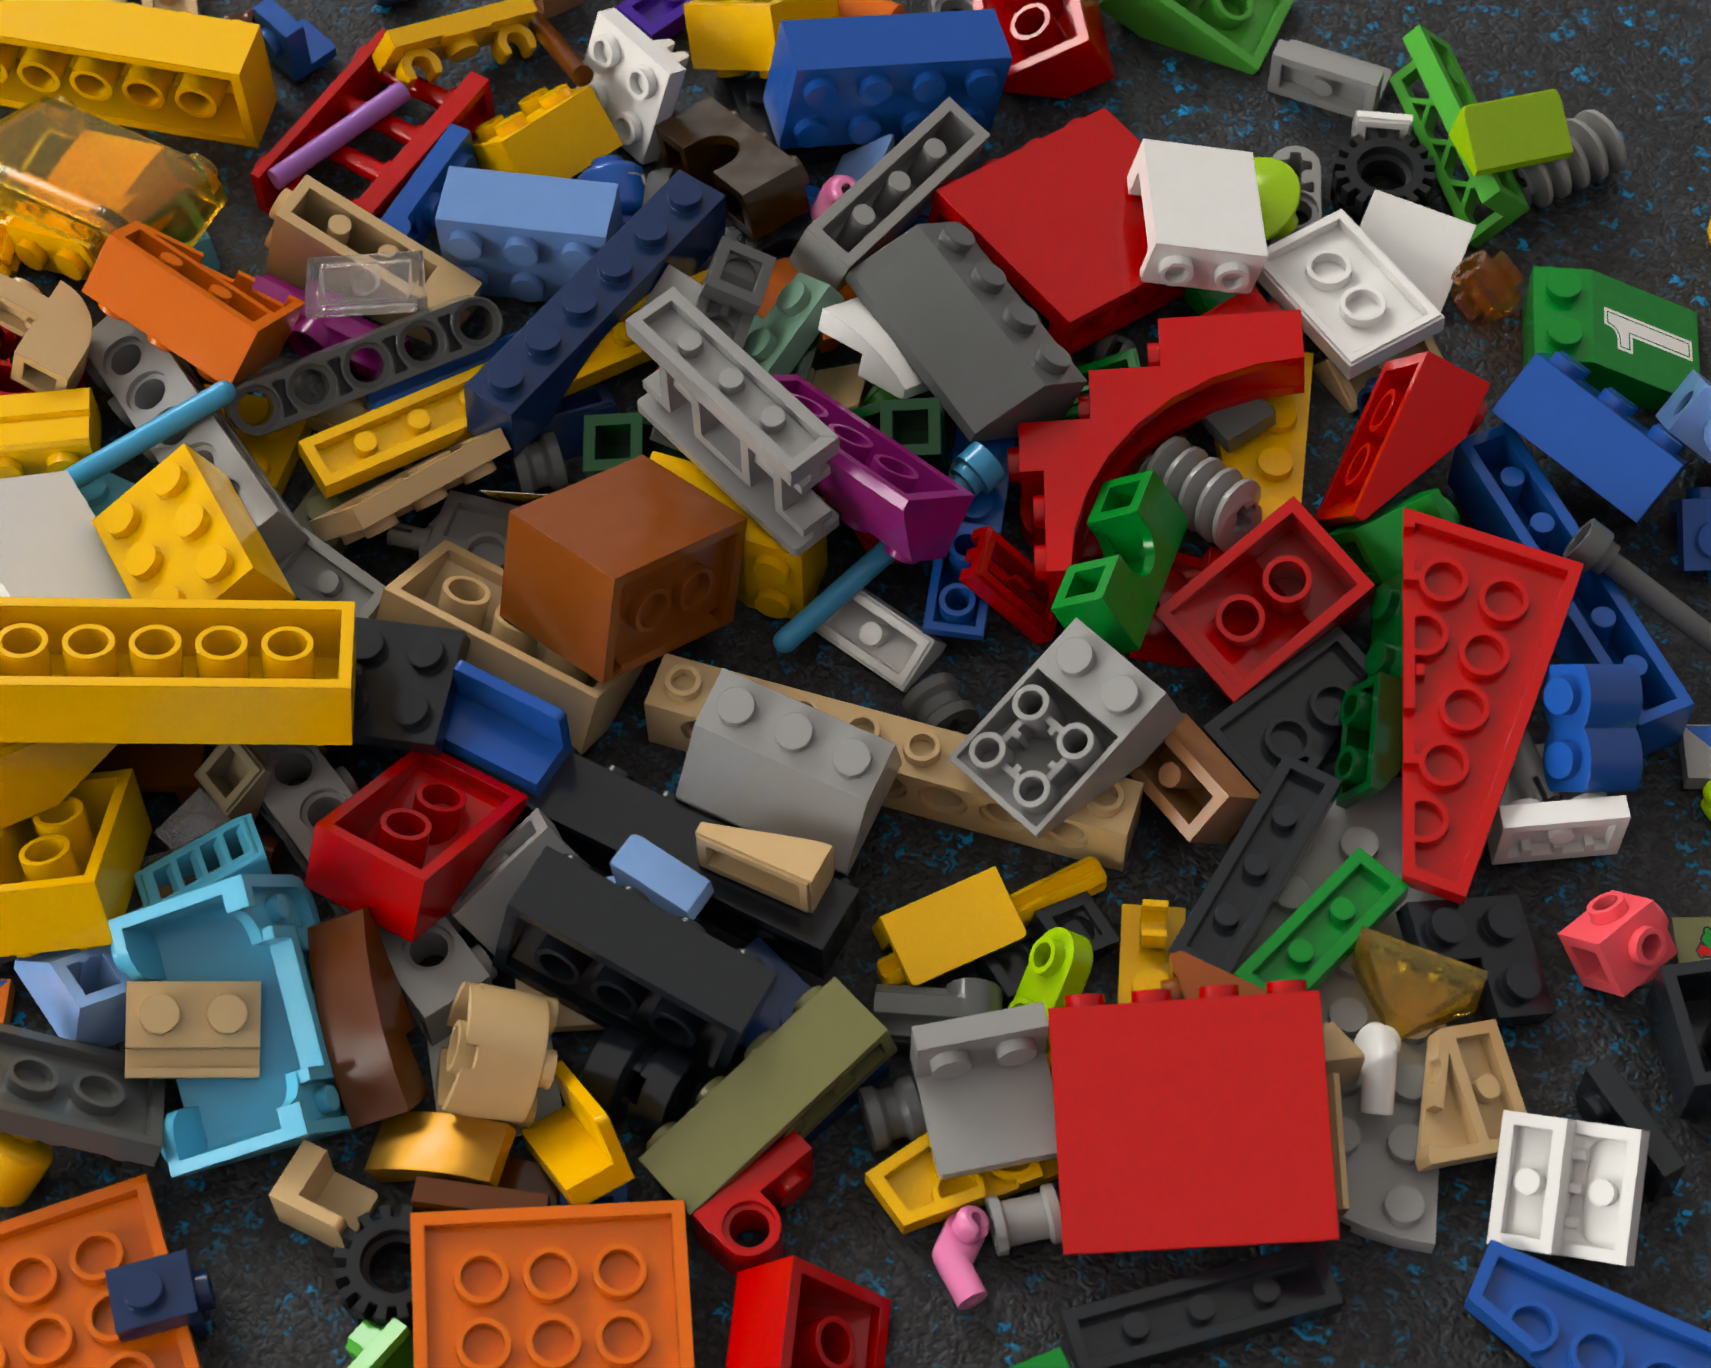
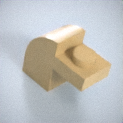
M0 272V326L23 337L14 351L11 379L35 392L75 389L87 366L92 337V319L84 300L72 287L61 280L48 298L41 294L40 290L31 282L19 277L10 278Z

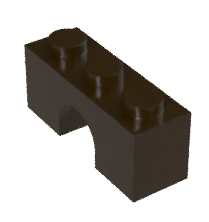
M711 96L655 125L666 168H673L676 172L680 169L708 186L716 183L717 190L726 195L725 218L754 241L811 210L805 188L809 184V178L802 162L795 155L789 156L775 146L766 133H758L746 124L736 110H728Z

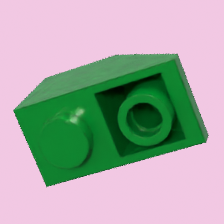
M1439 488L1391 498L1364 521L1346 523L1329 535L1374 584L1384 583L1402 572V517L1404 507L1460 525V518L1456 508L1447 498L1442 496Z

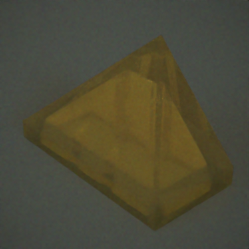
M1362 926L1358 936L1351 968L1380 1022L1393 1027L1399 1033L1401 1040L1474 1013L1489 973L1488 971Z

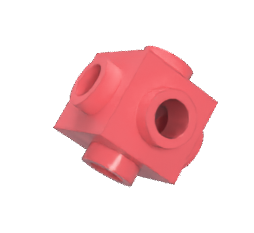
M1615 890L1603 893L1591 900L1587 905L1586 911L1558 933L1582 985L1621 997H1625L1636 987L1651 981L1656 976L1659 967L1663 966L1678 953L1667 929L1669 926L1668 918L1661 907L1653 899Z

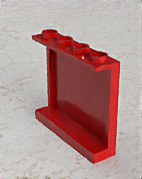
M1105 107L1084 118H1075L1065 127L1043 138H1034L1026 143L1023 148L1000 159L993 158L987 161L980 169L957 180L950 179L944 182L935 190L932 197V207L928 223L960 222L973 233L976 243L992 263L1005 273L1007 280L1050 322L1048 333L1070 355L1185 295V287L1141 281L1140 267L1148 250L1142 196L1130 195L1127 185V175L1141 145V141Z
M1280 980L1267 982L1266 994L1239 996V985L1220 984L1198 987L1199 998L1172 1000L1171 989H1146L1132 991V1003L1105 1005L1104 994L1088 993L1064 996L1065 1007L1048 1008L1063 1255L1341 1241L1322 1016L1323 999L1320 990L1307 991L1306 980Z

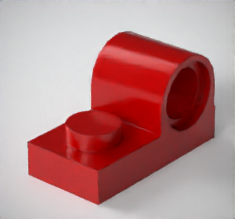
M793 1130L692 1214L696 1240L712 1258L715 1257L736 1278L738 1271L782 1259L781 1220L775 1206L779 1203L782 1206L792 1204L808 1189L812 1181L811 1176L814 1175L812 1147ZM748 1230L760 1231L767 1236L765 1241L756 1247H743L734 1242V1239L740 1233Z

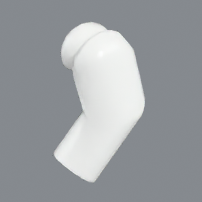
M1370 1022L1359 1030L1354 1039V1044L1365 1056L1361 1070L1360 1112L1393 1115L1397 1055L1401 1048V1038L1393 1027L1379 1022Z

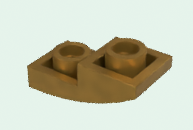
M408 1111L383 1119L364 1170L379 1183L416 1180L417 1176L497 1187L517 1130L508 1123L452 1113Z

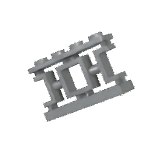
M671 287L625 320L627 336L658 363L659 366L657 371L642 380L643 388L648 392L637 400L638 412L792 556L801 555L839 526V514L811 489L831 474L830 466L826 462L840 452L839 436L675 287Z

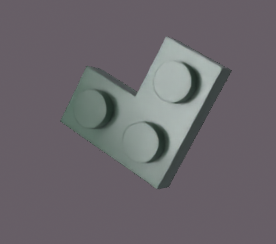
M798 272L792 282L781 290L776 304L766 318L755 314L743 350L770 375L790 374L821 332L818 330L822 309L841 303L844 297L830 284Z

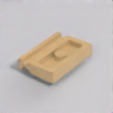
M127 981L125 1079L260 1078L261 981Z

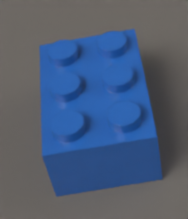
M1556 350L1553 356L1549 353H1536L1491 412L1638 523L1647 516L1689 464L1690 460L1681 454L1686 445L1668 432L1661 424H1654L1649 430L1632 416L1639 408L1612 387H1605L1602 392H1599L1587 383L1585 379L1591 371L1565 351L1559 352Z

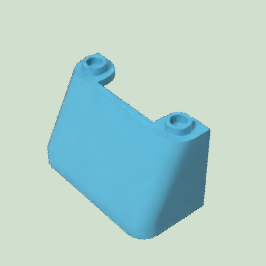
M239 874L108 920L113 940L111 944L113 961L122 973L128 975L133 981H261L260 1078L176 1079L183 1108L174 1110L166 1115L163 1121L161 1154L168 1163L171 1178L192 1175L300 1145L304 1139L311 1142L352 1130L325 1047L311 974L307 928L319 923L320 918L312 893L309 888L304 886L305 882L298 876L292 874Z

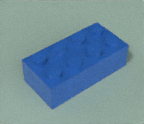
M995 9L784 20L780 22L763 102L779 149L868 144L888 134L894 135V141H902L948 97L954 100L989 133L1013 57Z

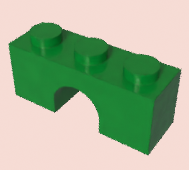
M1154 469L1103 482L1086 524L1097 538L1104 558L1068 566L1051 607V611L1065 629L1077 617L1121 655L1140 650L1189 523L1188 518Z

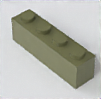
M834 976L825 986L818 985L804 993L796 1002L793 1008V1015L775 1032L769 1030L758 1036L747 1048L744 1054L745 1060L727 1077L718 1076L706 1084L696 1097V1106L677 1123L671 1121L660 1127L651 1136L646 1145L647 1151L638 1160L674 1200H684L685 1212L693 1220L692 1214L793 1130L804 1139L883 1065L898 1048L888 1029Z

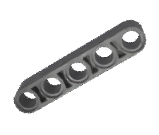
M472 295L453 298L234 385L236 389L234 400L224 406L225 416L231 425L246 434L259 436L271 433L487 348L496 342L502 332V313L497 305L488 298ZM475 305L484 314L485 326L481 334L469 339L460 330L459 318L464 309ZM422 326L430 334L432 345L426 356L414 360L405 350V337L413 328ZM369 348L377 357V371L368 380L358 381L350 372V359L357 350ZM314 369L322 377L323 390L317 399L305 403L299 400L295 394V379L303 371ZM260 391L268 400V413L258 423H245L239 415V401L249 392Z

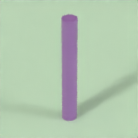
M401 81L395 82L267 170L269 180L277 189H282L411 99L409 90Z

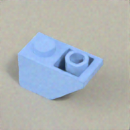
M111 945L84 950L69 949L43 952L35 956L15 960L14 970L58 1037L103 1048L125 1041L126 983L133 980L128 975L122 973L115 965L111 954Z

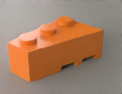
M137 220L109 233L81 291L98 302L99 308L105 314L117 320L127 321L145 333L149 342L155 347L177 354L194 365L197 373L202 378L214 384L218 381L226 380L236 385L278 358L306 302L289 294L284 304L253 289L252 286L256 278L238 270L234 279L201 264L205 253Z

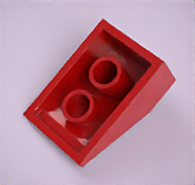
M1430 351L1385 362L1314 517L1321 526L1359 522L1367 519L1461 443L1467 435H1471L1476 431L1487 411V403L1483 400L1491 383Z
M1292 496L1160 605L1153 615L1233 704L1336 626L1343 629L1367 609L1374 594L1375 584L1305 507Z
M410 751L315 824L304 886L351 911L368 906L375 924L413 943L450 911L527 805L528 795L441 752V755Z

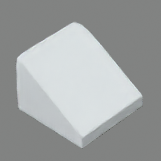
M1357 110L1353 118L1351 137L1360 134L1364 141H1366L1368 130L1378 129L1379 138H1386L1387 129L1397 131L1396 140L1402 141L1406 134H1411L1413 115Z

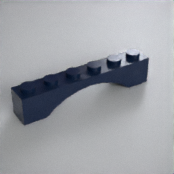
M679 169L464 385L468 431L477 436L501 428L511 447L505 453L515 459L551 422L570 385L601 340L632 307L651 293L667 266L670 264L687 276H692L716 251L722 236H725L726 195Z

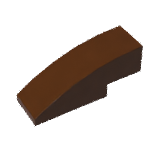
M366 906L311 925L307 928L317 1011L336 1085L352 1129L410 1111L429 1096L406 1034L416 1026L369 907Z

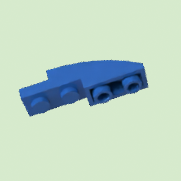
M958 426L951 469L957 465L956 457L973 443L969 442ZM1016 437L977 441L986 447L999 461L1006 473V478L988 494L981 491L974 497L945 559L933 561L922 628L924 634L978 641L984 640L991 606L959 580L962 569L971 567L965 561V556L968 549L977 546L970 540L973 530L989 525L1003 537L1010 486L1008 447H1016ZM950 469L949 478L953 477V475H952V473H951V469Z

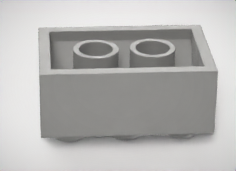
M722 667L694 723L675 797L677 800L739 828L810 839L834 846V870L848 876L902 765V761L896 744Z

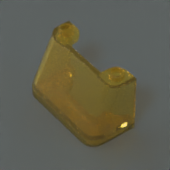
M39 97L0 120V223L7 225L14 216H17L89 248L95 261L109 233L135 220L193 247L228 200L217 178L218 170L207 158L197 153L184 154L80 110L65 97Z

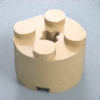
M463 982L455 995L446 1026L453 1027L448 1048L441 1047L436 1076L437 1107H441L442 1111L451 1112L456 1115L485 1118L515 1126L531 1127L538 1106L537 1089L549 1090L556 1072L557 1051L547 1049L548 1037L553 1034L559 1012L558 998L484 983Z

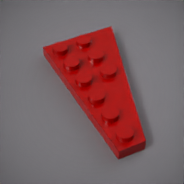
M1404 507L1402 517V881L1411 888L1464 905L1542 688L1547 669L1578 587L1584 564Z

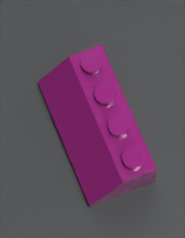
M771 375L839 436L840 452L826 462L830 466L831 474L811 489L818 496L825 497L826 503L841 512L840 520L854 530L874 535L885 543L884 550L887 554L903 563L915 565L918 561L945 559L975 495L799 375Z

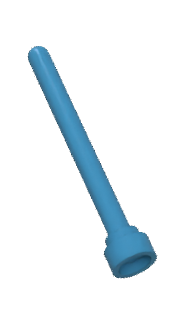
M226 380L218 381L63 471L67 470L78 489L231 403L236 396L235 386Z
M976 441L956 457L957 465L951 469L953 475L951 479L973 493L974 497L981 491L988 494L1006 478V473L999 461L986 447ZM880 540L784 625L773 637L775 649L784 654L792 652L896 560L884 550L885 543Z

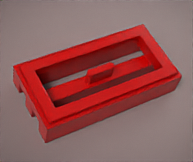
M989 525L973 530L970 540L977 546L967 550L965 561L971 567L961 570L959 580L1036 645L1052 641L1058 619L1051 611L1052 605H1050L1048 581L1036 582L1035 564ZM991 558H992L994 561H996L1000 566H1002V567H1003L1007 572H1009L1012 576H1010L1009 574H1007L1002 568H1000L995 562H993V561L991 560ZM1029 590H1030L1034 595H1036L1040 600H1042V601L1046 604V606H1045L1042 602H1040L1035 596H1033V595L1029 592Z

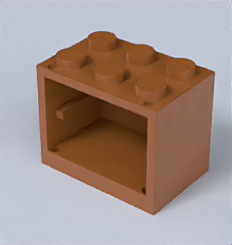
M640 455L509 511L500 616L604 684L734 621L748 518L645 455Z

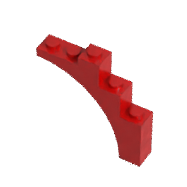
M1301 310L1159 318V342L1147 343L1148 367L1089 370V394L1078 395L1079 419L1018 423L1019 447H1008L1009 482L1021 483L1023 506H1033L1035 531H1045L1046 545H1034L1036 582L1048 581L1050 605H1053L1068 566L1078 564L1089 531L1086 522L1104 481L1124 477L1140 458L1172 434L1214 412L1260 398L1304 393V344Z

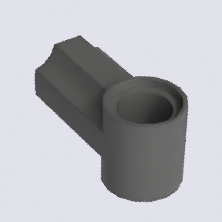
M979 978L953 980L947 984L946 988L877 984L873 1015L888 1029L895 1045L911 1046L912 1026L1002 1010L1003 991L996 983Z

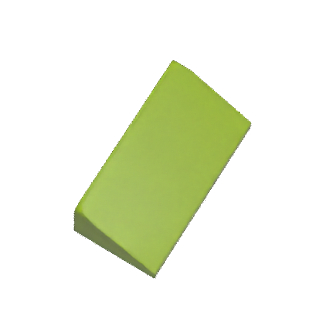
M1556 89L1466 105L1460 109L1448 135L1474 177L1571 158L1573 154L1562 100Z

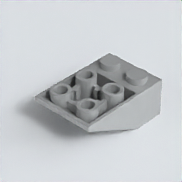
M1076 617L948 757V760L1039 839L1142 765L1185 717L1162 688Z

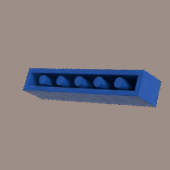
M1507 423L1466 437L1455 447L1447 483L1476 529L1563 557L1567 545L1580 528L1516 430ZM1591 570L1582 572L1555 648L1556 655L1562 664H1635L1641 678L1643 694L1641 714L1636 726L1642 745L1643 756L1680 742L1695 703L1615 581L1603 572L1599 575L1594 574Z

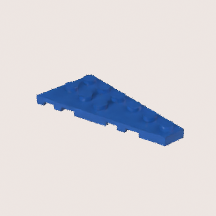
M1492 1239L1489 1242L1463 1306L1535 1368H1711V1333Z

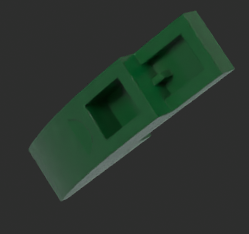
M1402 572L1375 588L1369 607L1370 616L1373 618L1371 645L1365 659V670L1368 674V679L1345 691V696L1339 710V718L1343 725L1340 754L1335 763L1334 774L1336 778L1342 780L1340 793L1336 798V806L1345 809L1382 791L1402 768Z

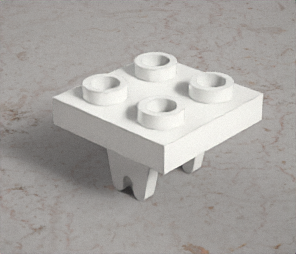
M614 7L598 11L584 59L593 70L594 76L591 83L586 86H591L623 143L621 147L639 163L644 165L659 160L661 148L655 125L673 115L687 70L684 67L687 65L689 54L685 51L673 52L675 42L671 39L652 40Z

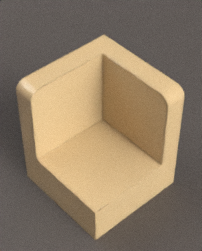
M305 1139L269 1193V1198L280 1222L333 1248H336V1246L344 1248L345 1245L341 1235L349 1226L355 1232L361 1229L357 1218L366 1212L371 1217L380 1202L376 1191L335 1172L328 1151Z

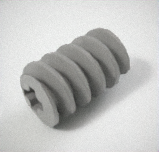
M1591 109L1581 111L1574 118H1566L1573 147L1571 158L1511 170L1530 208L1532 203L1537 207L1545 208L1553 202V196L1558 199H1564L1571 193L1572 188L1574 190L1585 189L1590 184V179L1599 182L1608 176V171L1618 173L1626 167L1627 153L1625 144L1614 124L1604 114Z
M1174 436L1166 440L1156 452L1145 459L1138 469L1137 473L1154 469L1188 518L1189 523L1186 529L1197 532L1207 542L1215 543L1223 552H1226L1261 523L1262 508L1258 505L1261 497L1259 484L1253 479H1243L1242 474L1235 468H1226L1219 458L1208 457V454L1201 447H1191L1189 441L1182 436Z

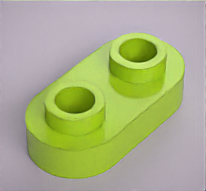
M1062 927L1048 930L1034 943L1030 951L1028 965L1016 995L1008 1008L1043 1002L1049 1023L1048 1008L1065 1007L1064 996L1082 994L1093 964V949L1090 941L1085 936ZM1048 1032V1039H1047V1045H1046V1052H1045V1053H1047V1052H1049V1051L1051 1050V1048H1050V1032Z

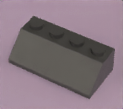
M960 222L917 224L849 270L845 277V281L879 325L890 336L899 351L935 397L941 398L943 408L969 442L1019 437L1018 423L1063 420L1087 383L1085 377L1073 364L1070 354L1056 343L1040 323L1037 313L1024 303L1008 283L1005 273L992 263L976 243L973 233Z

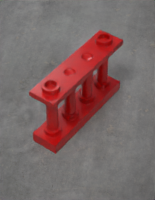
M381 28L367 45L361 46L354 54L350 64L269 153L263 154L257 160L250 176L259 210L268 214L279 194L285 188L293 191L304 178L301 175L279 190L269 180L267 170L368 102L384 84L391 86L397 82L396 69L379 73L371 57L387 30ZM471 71L457 88L447 90L435 83H429L428 80L416 75L415 83L408 89L410 95L436 108L435 113L425 124L418 126L389 114L370 127L405 145L392 161L383 163L347 144L325 158L373 182L360 198L348 200L381 219L451 123L470 130L472 141L477 138L474 130L484 122L495 117L489 79Z

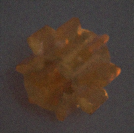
M1485 250L1477 251L1465 258L1452 273L1451 279L1457 287L1452 289L1449 294L1454 299L1453 302L1469 321L1475 319L1480 313L1487 321H1495L1510 312L1521 298V292L1516 288V285L1523 281V277L1519 273V269L1503 251L1496 254L1493 259Z

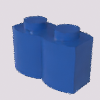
M1635 664L1549 665L1543 685V706L1546 720L1550 727L1544 745L1543 767L1545 779L1551 792H1619L1637 790L1642 775L1643 752L1636 726L1641 714L1643 694L1641 678Z

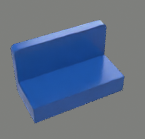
M459 660L452 670L458 694L456 695L442 749L540 797L573 750L565 711L466 661Z

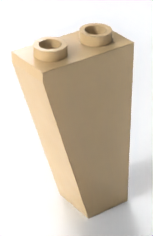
M307 174L293 191L285 188L279 194L270 210L269 217L274 220V223L264 244L265 247L269 248L266 272L317 296H320L324 291L338 293L349 300L361 315L384 325L459 296H479L483 282ZM475 305L467 307L461 313L459 318L460 330L475 311ZM422 326L413 328L407 334L432 345L430 334Z

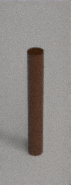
M537 11L527 28L531 30L540 45L577 86L583 87L590 84L594 76L593 70L545 16Z

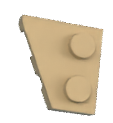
M1496 1019L1440 1028L1429 1035L1427 1041L1415 1158L1417 1170L1422 1172L1497 1157L1503 1110L1527 1113Z

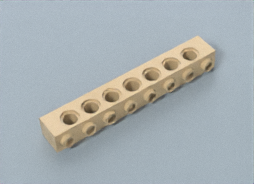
M667 653L664 654L644 702L649 742L687 752L694 723L722 668ZM734 672L896 744L902 765L882 806L1077 860L1087 856H1094L1102 867L1123 872L1140 820L1143 782L1125 777L1041 838L1037 839L948 760V757L968 735Z

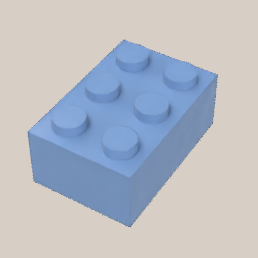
M449 166L435 216L442 258L483 282L479 296L489 295L516 298L525 302H548L623 227L619 184Z

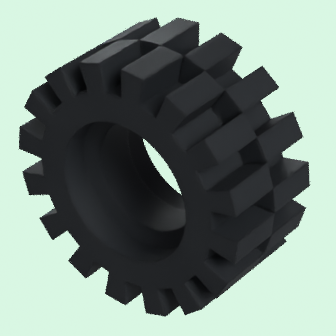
M1378 129L1368 130L1366 141H1364L1360 134L1351 137L1350 146L1344 143L1339 149L1338 157L1336 156L1330 188V200H1334V211L1343 209L1354 222L1357 220L1361 224L1373 192L1377 189L1368 185L1362 179L1375 175L1393 178L1402 185V187L1397 189L1377 190L1429 208L1436 172H1434L1433 157L1427 158L1429 150L1423 144L1414 149L1415 138L1406 134L1402 141L1396 140L1397 131L1387 129L1386 138H1379Z
M390 1204L379 1206L381 1218L372 1221L370 1215L366 1212L357 1218L361 1229L355 1232L348 1226L341 1235L345 1247L336 1246L333 1258L337 1268L333 1269L334 1280L346 1310L349 1309L352 1319L358 1325L363 1320H370L385 1327L393 1318H396L407 1327L413 1326L412 1287L399 1293L385 1292L372 1282V1271L376 1262L383 1255L400 1249L411 1251L410 1213H415V1209L412 1205L402 1204L401 1214H393Z

